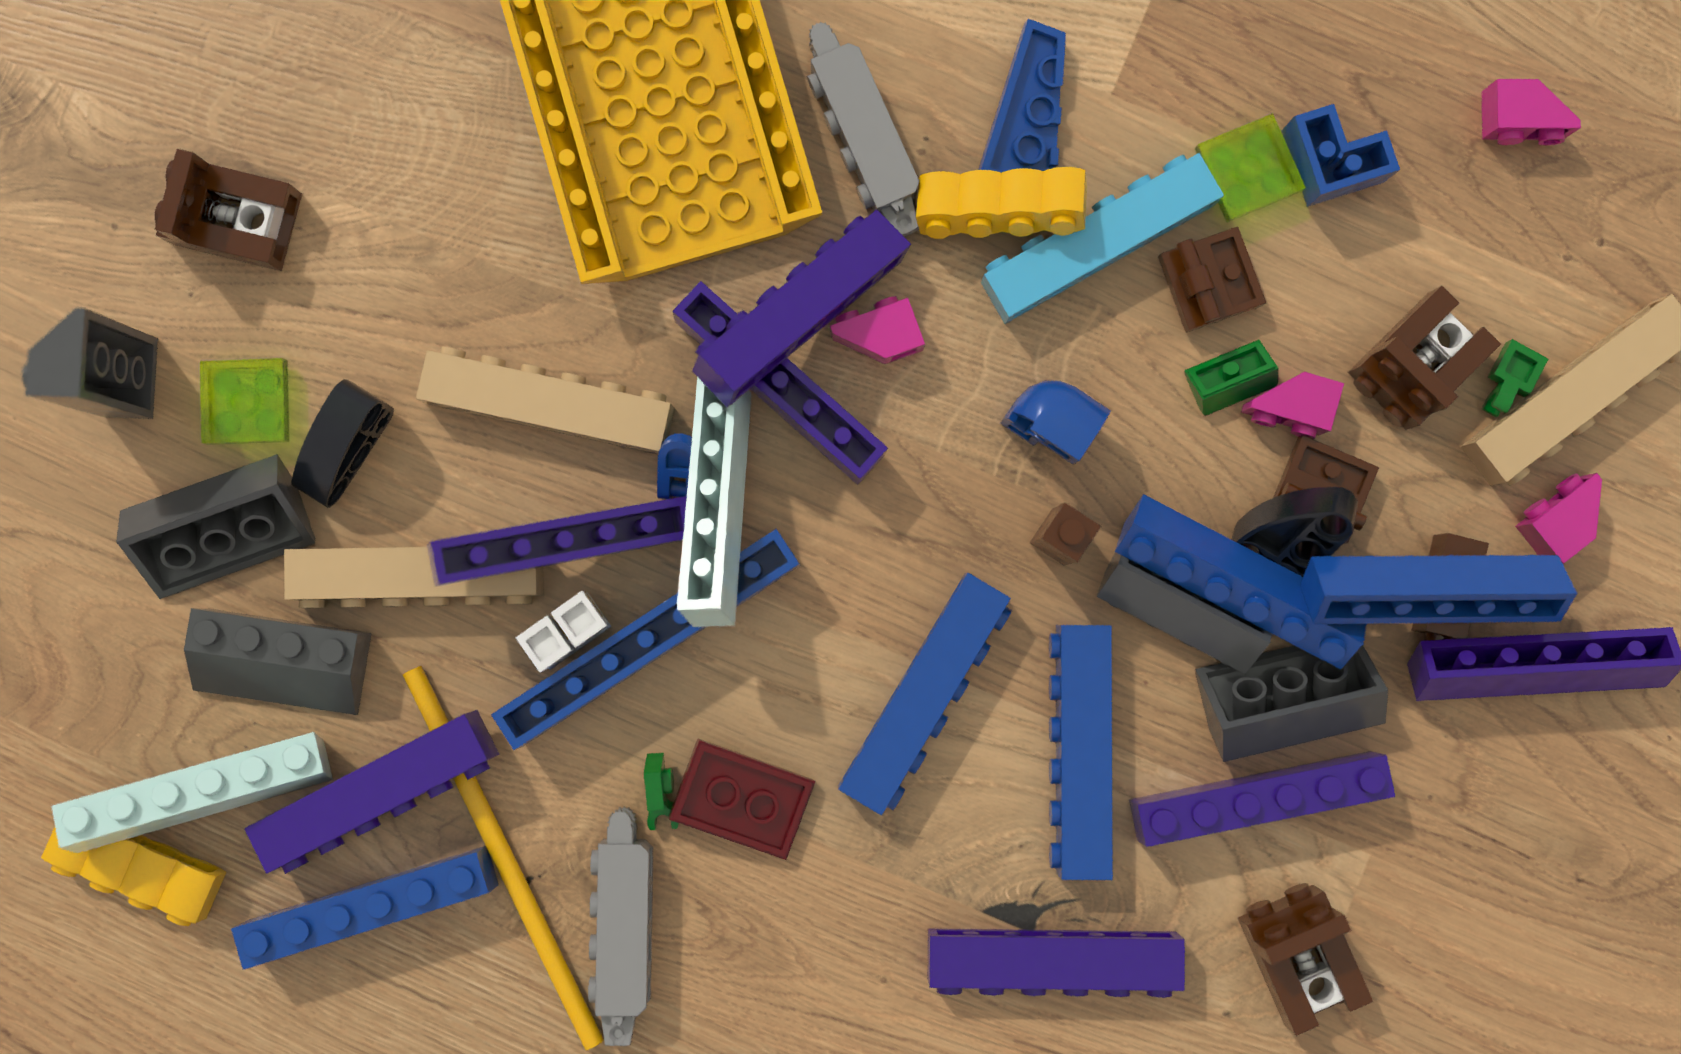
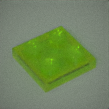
M1273 113L1204 141L1195 147L1196 154L1200 153L1224 194L1218 204L1226 222L1295 195L1306 188Z
M284 358L200 361L202 444L289 442L288 360Z

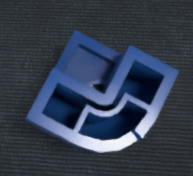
M1044 380L1029 386L1016 399L1000 424L1033 446L1040 442L1074 465L1080 461L1102 428L1111 410L1075 386L1063 381Z

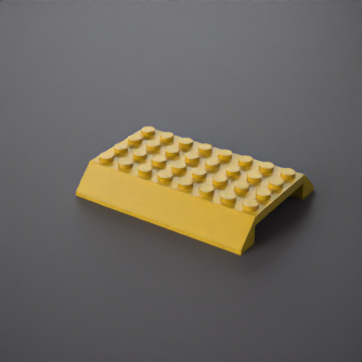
M500 0L582 284L620 282L640 278L782 237L823 215L760 0Z

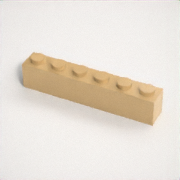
M1673 294L1652 301L1509 409L1507 413L1501 415L1460 446L1489 485L1507 483L1511 486L1519 482L1531 472L1527 466L1538 458L1544 461L1555 455L1563 448L1560 441L1570 434L1577 436L1596 423L1592 418L1603 409L1608 412L1621 405L1628 399V396L1625 394L1626 391L1634 385L1642 387L1659 376L1661 372L1657 368L1667 360L1670 363L1681 358V304Z
M442 346L440 353L426 351L416 399L425 404L659 454L663 441L669 436L675 408L671 403L665 402L667 396L664 394L642 390L641 396L625 393V386L602 381L601 388L586 385L585 377L570 373H562L561 379L545 376L546 369L528 364H522L521 370L505 367V360L492 356L482 355L480 361L466 359V352Z
M427 547L284 549V600H299V608H325V600L340 599V607H366V599H382V607L408 606V598H423V606L449 605V597H465V605H490V597L507 596V604H532V596H544L543 567L435 587Z

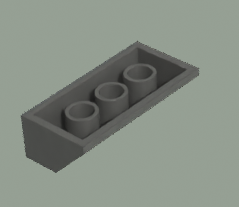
M75 308L28 350L27 363L22 371V381L26 388L25 396L101 417L153 419L158 338L86 308Z
M278 454L120 510L116 543L158 598L162 599L284 555V549H301L315 544V536L299 490L291 485L292 476Z
M1116 552L1104 573L1096 596L1108 602L1111 606L1133 615L1148 625L1158 628L1181 640L1186 645L1194 647L1244 674L1247 673L1271 642L1272 633Z
M191 608L184 654L194 691L358 715L372 633L216 609Z
M1295 645L1262 653L1246 674L1223 663L1195 669L1209 731L1223 762L1386 724L1388 688L1363 645L1342 669L1321 660Z

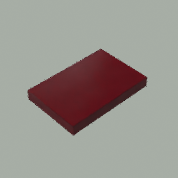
M697 739L668 818L671 821L787 860L815 781L803 775Z

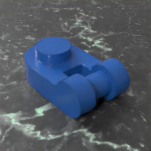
M683 433L672 434L663 441L658 454V499H672V496H686L687 499L692 437ZM674 477L686 478V482L674 480Z

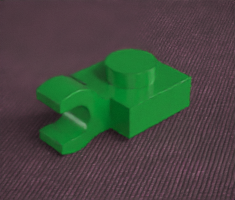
M1514 339L1505 342L1488 375L1489 379L1498 384L1485 400L1482 410L1494 417H1498L1500 412L1507 413L1513 404L1516 394L1522 397L1531 394L1549 359Z
M648 753L643 774L647 811H649L647 825L650 830H656L658 816H669L674 803L667 798V794L674 792L673 769L665 768L664 753ZM671 821L672 829H677L679 823Z

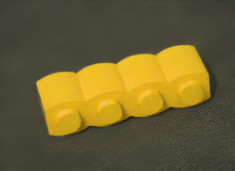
M1057 167L1045 171L1021 168L1002 173L992 170H974L962 174L945 171L922 174L919 176L916 220L920 234L928 235L934 239H943L958 233L969 234L976 238H984L999 232L1025 237L1043 230L1061 236L1084 230L1087 200L1086 172L1084 169L1076 167Z
M54 827L41 856V859L52 864L51 870L67 877H75L79 874L90 881L89 886L100 892L114 893L117 890L129 897L127 900L129 904L145 910L157 907L167 913V920L181 926H190L191 923L196 924L207 918L226 875L225 870L209 862L188 856L176 848L151 840L144 835L74 853L59 848L56 827Z

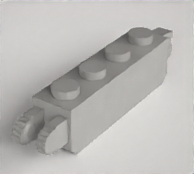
M826 22L816 23V25H812L809 33V46L814 58L811 59L812 74L807 76V80L815 99L822 97L828 111L824 112L823 116L831 135L839 134L845 148L840 149V154L849 173L855 171L861 185L857 186L856 189L865 210L872 207L874 212L877 209L904 237L913 234L919 230L913 205L918 192L919 179L862 52L858 46L850 43L840 46L835 34L832 33L830 25H826Z
M625 806L623 808L619 807V810L616 809L615 813H611L607 822L609 823L607 839H603L598 844V850H592L590 863L591 875H597V892H592L590 897V917L597 918L596 934H591L589 941V959L596 960V977H590L588 1000L589 1003H595V1016H601L604 1042L608 1046H629L631 1044L636 1016H639L646 1009L647 1003L651 999L653 847L646 839H637L636 813L630 807L626 808Z

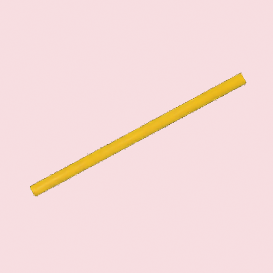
M422 666L404 673L403 677L429 731L448 723L449 721ZM463 773L453 778L584 1049H592L602 1043L604 1038L476 776L467 780Z

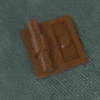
M1238 226L1197 241H1193V239L1182 241L1177 244V248L1163 252L1158 256L1186 333L1266 304Z
M1301 435L1297 438L1274 497L1310 488H1346L1355 494L1358 500L1353 530L1360 531L1367 518L1361 511L1379 467Z

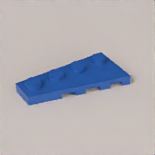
M1027 19L1024 23L978 170H992L1002 173L1012 169L1028 168L1045 171L1058 166L1059 148H1057L1058 125L1061 124L1062 107H1059L1060 88L1063 85L1066 32L1031 19Z

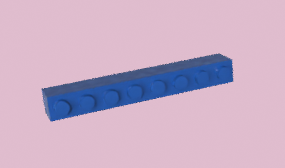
M777 529L740 552L736 607L801 566ZM679 592L491 714L513 750L524 747L706 628L693 627L677 610Z

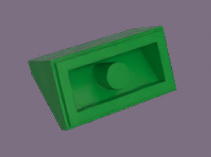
M1256 340L1186 369L1184 374L1199 409L1204 416H1207L1278 385L1279 368L1261 341Z

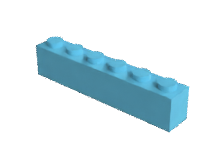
M1200 153L1189 159H1186L1185 155L1178 156L1162 167L1164 173L1152 180L1149 175L1139 178L1127 187L1129 193L1118 199H1115L1114 195H1110L1092 206L1094 212L1086 216L1084 230L1065 236L1054 234L1047 239H1044L1043 235L1036 236L1021 246L1023 250L1021 254L1010 260L1007 255H1003L989 263L985 267L988 272L983 275L981 284L1004 324L1214 207L1224 194Z

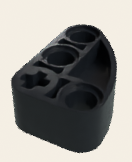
M347 379L340 381L331 391L312 423L300 450L291 485L327 508L333 506L343 495L393 416L394 408Z
M1318 487L1279 495L1261 503L1246 513L1235 525L1231 540L1303 577L1311 557L1331 556L1350 538L1353 533L1358 500L1355 494L1343 487Z

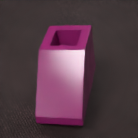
M1496 79L1482 91V139H1496L1500 145L1519 144L1524 140H1538L1539 145H1556L1563 143L1565 138L1581 128V120L1539 79Z
M897 296L885 298L874 304L875 310L861 315L858 310L849 311L835 318L836 324L830 325V334L833 341L883 364H888L921 352L925 346L908 298L898 301Z
M1303 372L1243 404L1241 413L1251 415V421L1258 425L1276 427V423L1291 427L1290 433L1293 435H1304L1315 439L1316 435L1320 436L1331 431L1345 383Z
M1575 473L1556 486L1558 493L1548 501L1545 498L1541 499L1524 511L1526 518L1515 527L1538 555H1559L1564 564L1596 539L1602 487L1601 477L1597 473L1579 476Z

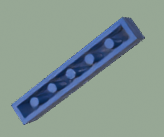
M1143 494L1124 522L1114 552L1321 660L1342 669L1364 644L1367 624H1313L1300 587L1302 576Z
M1559 555L1311 557L1300 583L1313 624L1561 622L1577 595Z
M968 572L964 574L840 781L838 790L881 816L887 807L892 811L895 809L905 792V788L900 786L908 771L915 774L926 757L927 753L921 750L929 735L935 739L947 722L948 717L943 712L950 700L957 703L970 682L964 678L972 664L979 667L987 655L991 645L985 641L993 628L1000 631L1009 618L1012 610L1006 606L1011 599L1010 597Z
M1056 625V633L1049 634V657L1056 658V675L1049 676L1050 700H1056V717L1049 718L1050 742H1056V759L1049 760L1050 784H1056V801H1050L1049 803L1050 826H1056V843H1050L1049 845L1050 868H1056V874L1062 880H1113L1112 625Z
M486 846L249 919L231 928L242 969L245 970L488 894L499 883L491 856Z

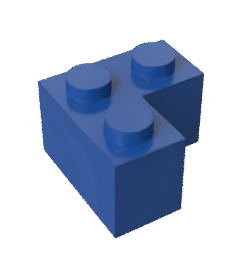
M1334 104L1296 115L1281 130L1307 207L1384 183L1400 170L1387 130L1347 143Z

